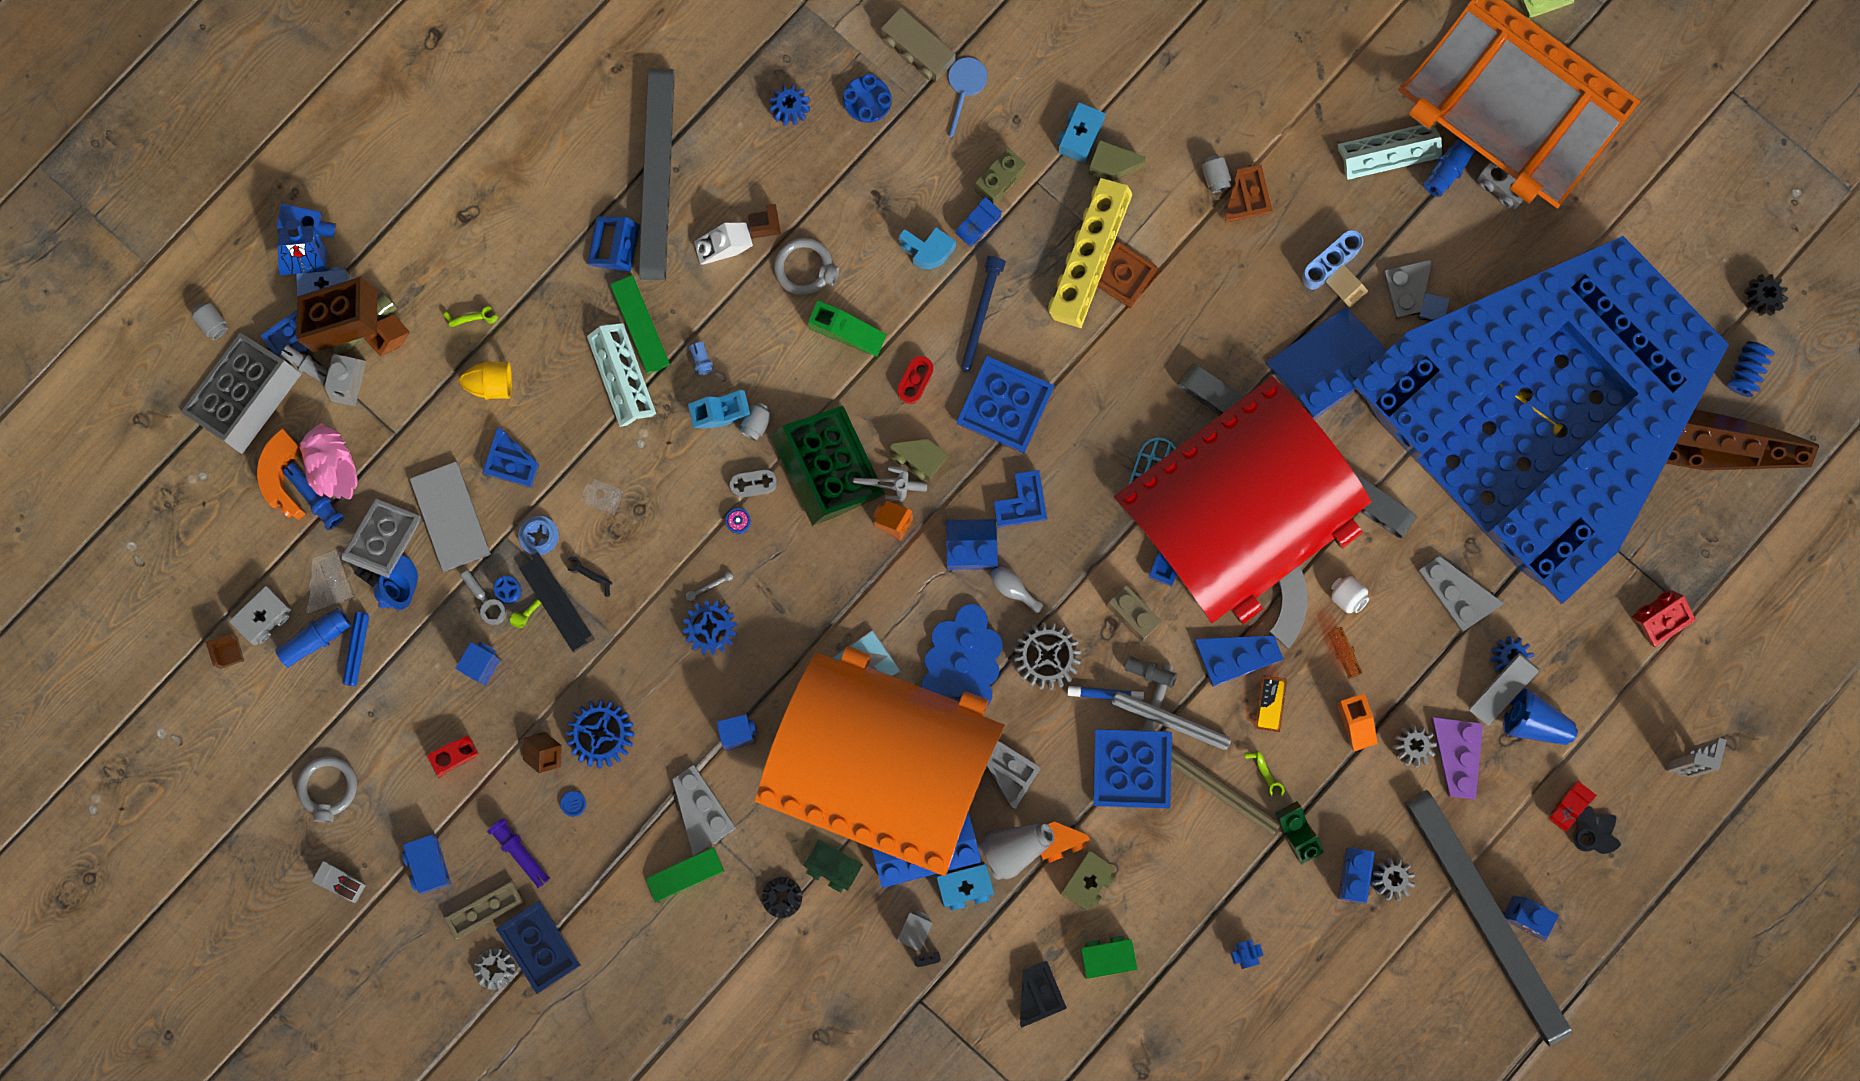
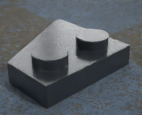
M1047 961L1023 970L1020 1010L1021 1028L1067 1009Z

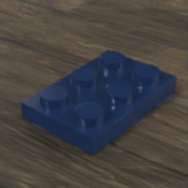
M541 901L536 902L496 929L536 994L544 991L581 966Z

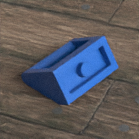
M596 217L587 265L631 272L640 224L627 217ZM604 226H615L610 258L598 259Z

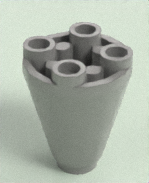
M1047 824L993 830L988 832L984 842L980 843V851L987 858L993 876L998 880L1002 878L1007 880L1016 877L1049 848L1050 844L1054 842V834Z

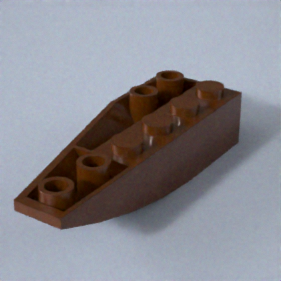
M1694 410L1666 464L1699 470L1812 467L1819 444L1747 420Z

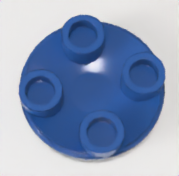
M866 74L852 80L847 85L843 94V104L847 113L855 120L864 123L876 122L882 119L888 113L892 103L891 92L887 85L872 74Z

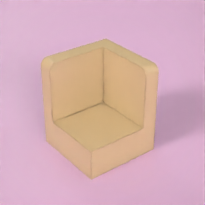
M1344 264L1326 280V283L1350 308L1368 292L1365 286Z

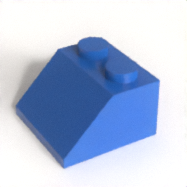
M996 519L946 520L947 570H987L997 568Z

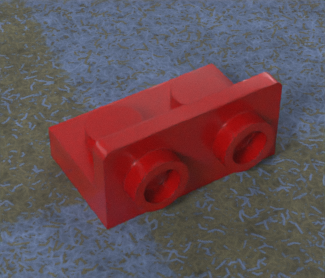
M1673 590L1660 594L1657 600L1641 607L1632 616L1633 621L1641 626L1646 638L1653 647H1657L1696 620L1685 597Z

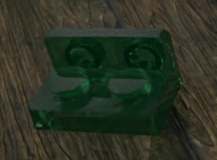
M818 840L803 866L807 868L806 874L818 881L822 876L830 881L829 887L841 893L843 889L849 891L863 864Z

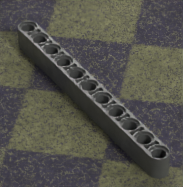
M1191 364L1178 383V386L1183 391L1219 416L1244 398L1237 391L1196 364ZM1355 473L1371 500V503L1359 512L1396 537L1403 538L1416 520V515Z
M1425 790L1404 802L1408 813L1545 1043L1551 1047L1572 1035L1573 1033L1568 1022L1432 794Z

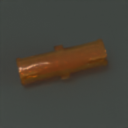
M1338 627L1328 632V636H1330L1337 652L1335 656L1337 659H1340L1347 678L1351 679L1362 674L1363 671L1354 655V646H1350L1343 627Z

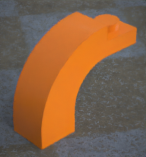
M282 428L269 440L260 455L257 467L258 485L264 499L271 507L275 509L279 506L280 510L288 518L293 516L299 520L306 513L286 491L283 471L302 452L300 446Z

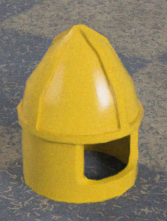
M485 361L475 364L458 378V382L464 390L485 400L510 399L512 391L510 362Z

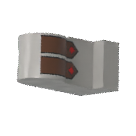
M326 861L322 862L312 880L313 883L354 903L358 901L366 886L365 883Z

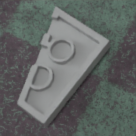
M694 765L673 779L693 857L737 829Z

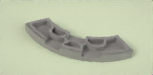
M1300 566L1278 581L1281 588L1282 605L1279 617L1269 632L1287 649L1290 648L1299 635L1307 612V587Z

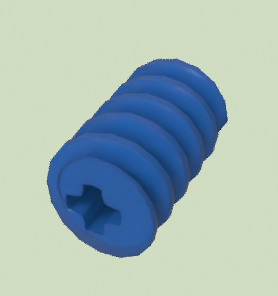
M1746 342V345L1742 347V354L1738 357L1739 362L1735 364L1734 368L1736 371L1732 372V380H1729L1727 387L1731 391L1745 397H1752L1751 391L1759 392L1760 387L1755 382L1762 383L1764 379L1758 374L1767 373L1768 370L1762 364L1770 365L1771 361L1766 356H1774L1775 352L1761 343Z

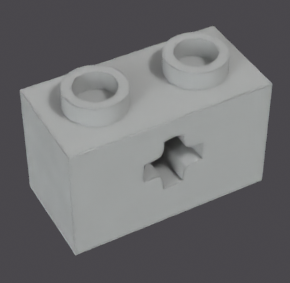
M265 586L229 622L250 643L254 645L262 644L271 636L270 631L277 625L281 626L289 619L290 616L288 614L292 609L272 589ZM261 613L265 614L266 620L264 622L260 621L259 615Z

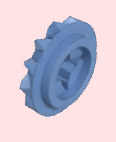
M534 516L527 519L519 530V542L522 548L532 555L537 552L540 555H546L551 550H554L559 541L557 526L551 519L544 516ZM541 528L542 533L549 537V539H541L537 545L536 539L529 534L538 533Z

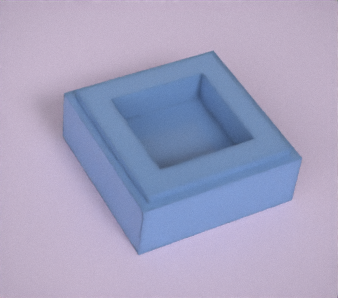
M1425 293L1419 318L1433 321L1446 315L1449 298Z

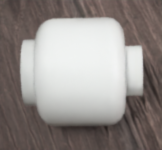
M1348 576L1344 579L1340 577L1331 587L1333 590L1331 600L1346 613L1360 612L1369 601L1367 597L1368 589L1353 576Z

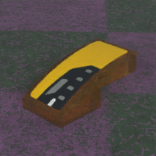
M1261 676L1254 724L1255 729L1280 732L1286 694V678Z

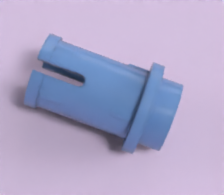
M697 342L695 346L693 344L689 346L696 365L694 370L698 371L699 375L711 372L714 365L709 360L704 342Z

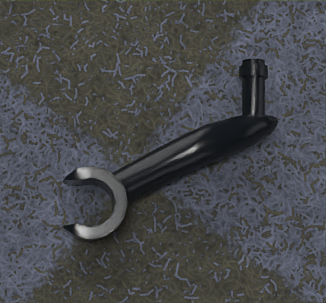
M568 558V561H577V567L574 569L569 568L567 569L571 573L579 572L587 578L605 585L604 596L610 597L612 581L582 566L578 558Z

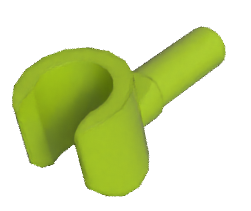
M536 599L523 614L514 611L510 618V624L517 628H523L530 614L541 602Z

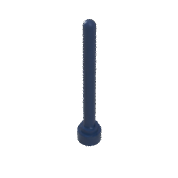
M987 256L985 262L987 277L961 365V369L965 372L969 371L972 366L996 277L1000 275V272L1004 271L1006 261L998 257Z

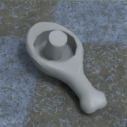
M997 567L991 571V580L1000 593L1009 598L1023 601L1035 614L1041 611L1043 604L1035 600L1027 592L1016 573L1004 567Z

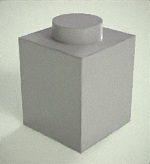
M917 910L915 915L909 913L897 941L921 952L933 925L929 921L931 916Z

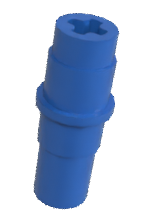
M1458 137L1445 154L1439 156L1436 166L1423 184L1424 188L1431 195L1441 197L1455 179L1462 176V170L1476 150Z
M338 607L332 612L326 613L318 620L310 621L309 626L275 649V652L284 666L289 668L308 654L314 653L323 646H329V642L349 628L351 622L344 611Z

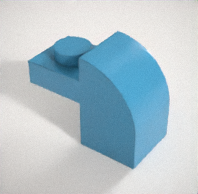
M937 227L925 243L905 229L899 236L900 248L909 255L914 253L913 265L922 269H933L941 266L956 248V241Z
M738 390L719 398L708 396L688 404L693 428L707 429L736 423L735 420L750 415L746 394L743 390Z

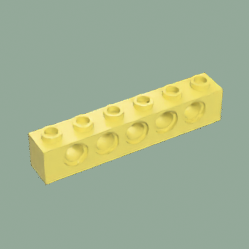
M1100 178L1098 185L1094 186L1090 207H1087L1083 214V225L1081 230H1078L1075 234V246L1073 251L1067 255L1065 272L1059 276L1057 282L1058 290L1055 297H1052L1049 302L1048 310L1055 321L1082 328L1132 197L1128 185ZM1104 205H1111L1108 210L1101 211ZM1096 227H1102L1100 232L1092 233ZM1094 249L1092 254L1084 256L1086 250ZM1085 271L1081 278H1075L1078 272ZM1070 294H1076L1073 300L1066 301Z

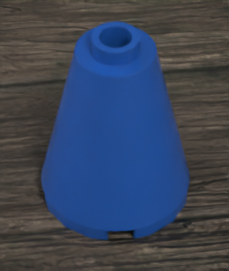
M1523 688L1509 703L1513 707L1510 713L1505 712L1503 720V731L1509 736L1560 745H1567L1576 739L1578 734L1576 723L1532 690Z

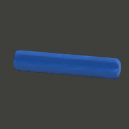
M356 612L354 615L342 681L347 686L357 685L369 621L367 613Z

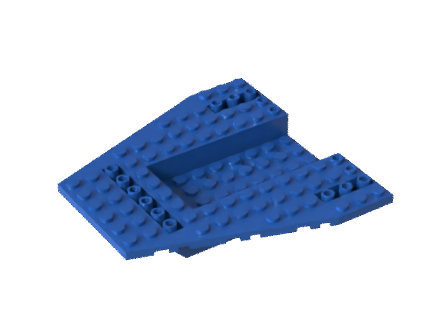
M1621 236L1407 332L1352 382V385L1368 401L1369 406L1381 425L1513 564L1535 582L1544 586L1560 604H1563L1620 550L1729 344L1624 236ZM1560 355L1566 358L1567 366L1565 368H1558L1555 365L1554 359L1556 356ZM1520 389H1527L1531 393V399L1527 401L1528 404L1515 397L1516 395L1518 396ZM1595 391L1601 395L1602 401L1600 404L1591 403L1589 400L1591 392ZM1533 407L1556 424H1562L1566 430L1565 436L1563 438L1556 437L1553 433L1555 425L1534 411ZM1490 422L1495 426L1493 435H1486L1482 431L1483 423ZM1453 455L1457 457L1459 466L1454 469L1449 468L1446 464L1447 456ZM1524 458L1528 460L1530 464L1528 471L1518 469V459ZM1482 492H1490L1493 495L1494 500L1491 505L1482 503L1480 499Z

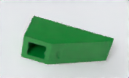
M818 300L808 321L809 330L875 357H878L887 334L854 316Z

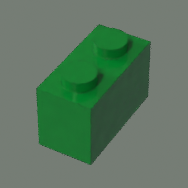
M1125 935L1112 937L1110 938L1111 943L1102 945L1100 940L1085 942V948H1080L1085 979L1138 970L1132 939L1126 940Z

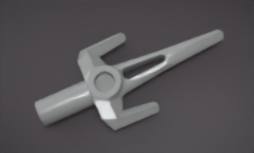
M888 467L889 471L900 473L897 478L853 479L854 483L895 490L897 496H886V501L903 502L906 498L907 490L927 491V482L908 480L907 469L900 467ZM878 482H893V485L878 484Z

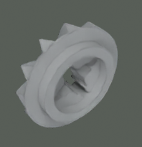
M488 949L481 953L474 963V975L478 983L487 989L497 990L504 988L512 981L515 974L513 958L502 949ZM498 958L497 967L505 972L495 973L492 980H490L491 971L487 970L484 966L493 965L494 961Z

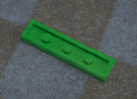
M631 275L610 284L647 374L649 375L671 366L634 276Z

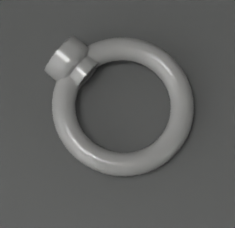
M797 238L786 243L780 249L775 259L774 271L779 284L785 290L796 295H809L819 291L826 284L834 286L839 274V267L833 265L831 255L822 243L811 238ZM802 247L815 250L823 262L819 278L809 285H796L792 283L784 271V263L787 256L795 249Z
M334 756L314 759L303 768L297 780L298 798L303 807L313 813V821L333 823L334 815L342 812L352 803L357 791V778L354 770L346 761ZM324 766L338 768L343 772L347 780V789L343 798L334 805L316 804L310 799L307 792V783L314 771Z

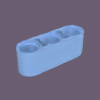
M1354 230L1347 231L1308 264L1302 274L1303 285L1311 290L1318 289L1338 268L1351 261L1363 246L1361 234ZM1352 240L1355 242L1356 248H1348L1345 245V241ZM1326 257H1336L1338 264H1330ZM1311 271L1317 272L1320 279L1312 280L1308 273Z

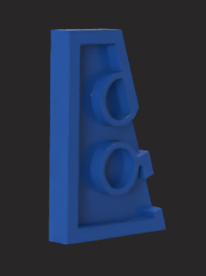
M1275 636L1194 640L1212 687L1284 659Z

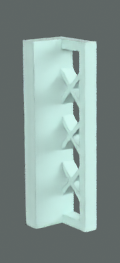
M1423 125L1340 143L1338 144V151L1344 160V172L1348 180L1438 159L1439 156H1442L1441 136L1434 125L1430 129ZM1427 132L1430 133V134H1427V135H1419V134L1427 133ZM1354 149H1355V150H1358V151H1354V152H1350V153L1347 152V151H1349V150H1354Z
M624 324L598 327L587 338L619 426H628L636 419L654 416L656 412ZM617 331L620 343L613 340L610 332ZM620 353L627 358L628 366L621 362L619 358ZM628 376L635 380L636 389L629 385ZM637 399L643 402L646 411L639 412L636 404Z

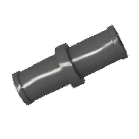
M1129 656L1125 665V671L1145 677V680L1148 682L1153 680L1170 688H1173L1178 676L1176 672L1158 667L1157 663H1147L1133 656Z

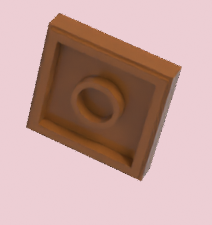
M1117 240L1108 256L1097 287L1131 309L1158 270V267Z

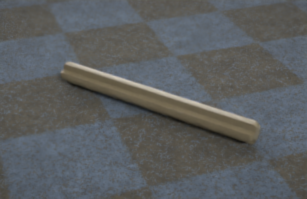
M1172 749L1171 766L1268 833L1274 834L1280 826L1278 821Z

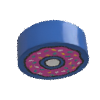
M735 508L729 511L726 516V525L732 533L742 534L750 528L751 518L746 510Z

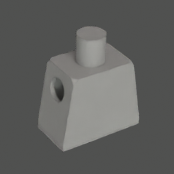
M336 354L332 355L325 383V390L331 402L356 407L366 361Z

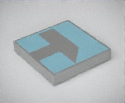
M873 630L850 645L852 648L871 654L868 667L893 677L901 673V670ZM844 650L832 658L840 661Z

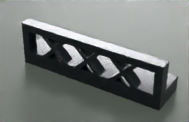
M537 552L531 556L533 558L532 561L519 569L572 652L575 653L595 640V638L542 556Z

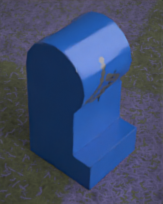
M985 197L969 215V218L959 226L955 234L971 247L1001 219L1002 211Z

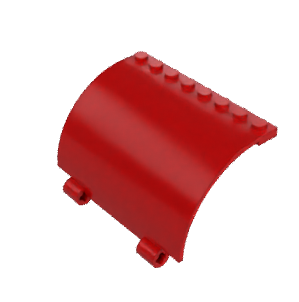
M1273 376L1113 496L1116 502L1137 523L1170 564L1211 624L1231 610L1242 625L1263 610L1256 598L1332 540L1343 549L1363 534L1361 528L1352 517L1371 503L1359 479L1330 438L1306 409Z

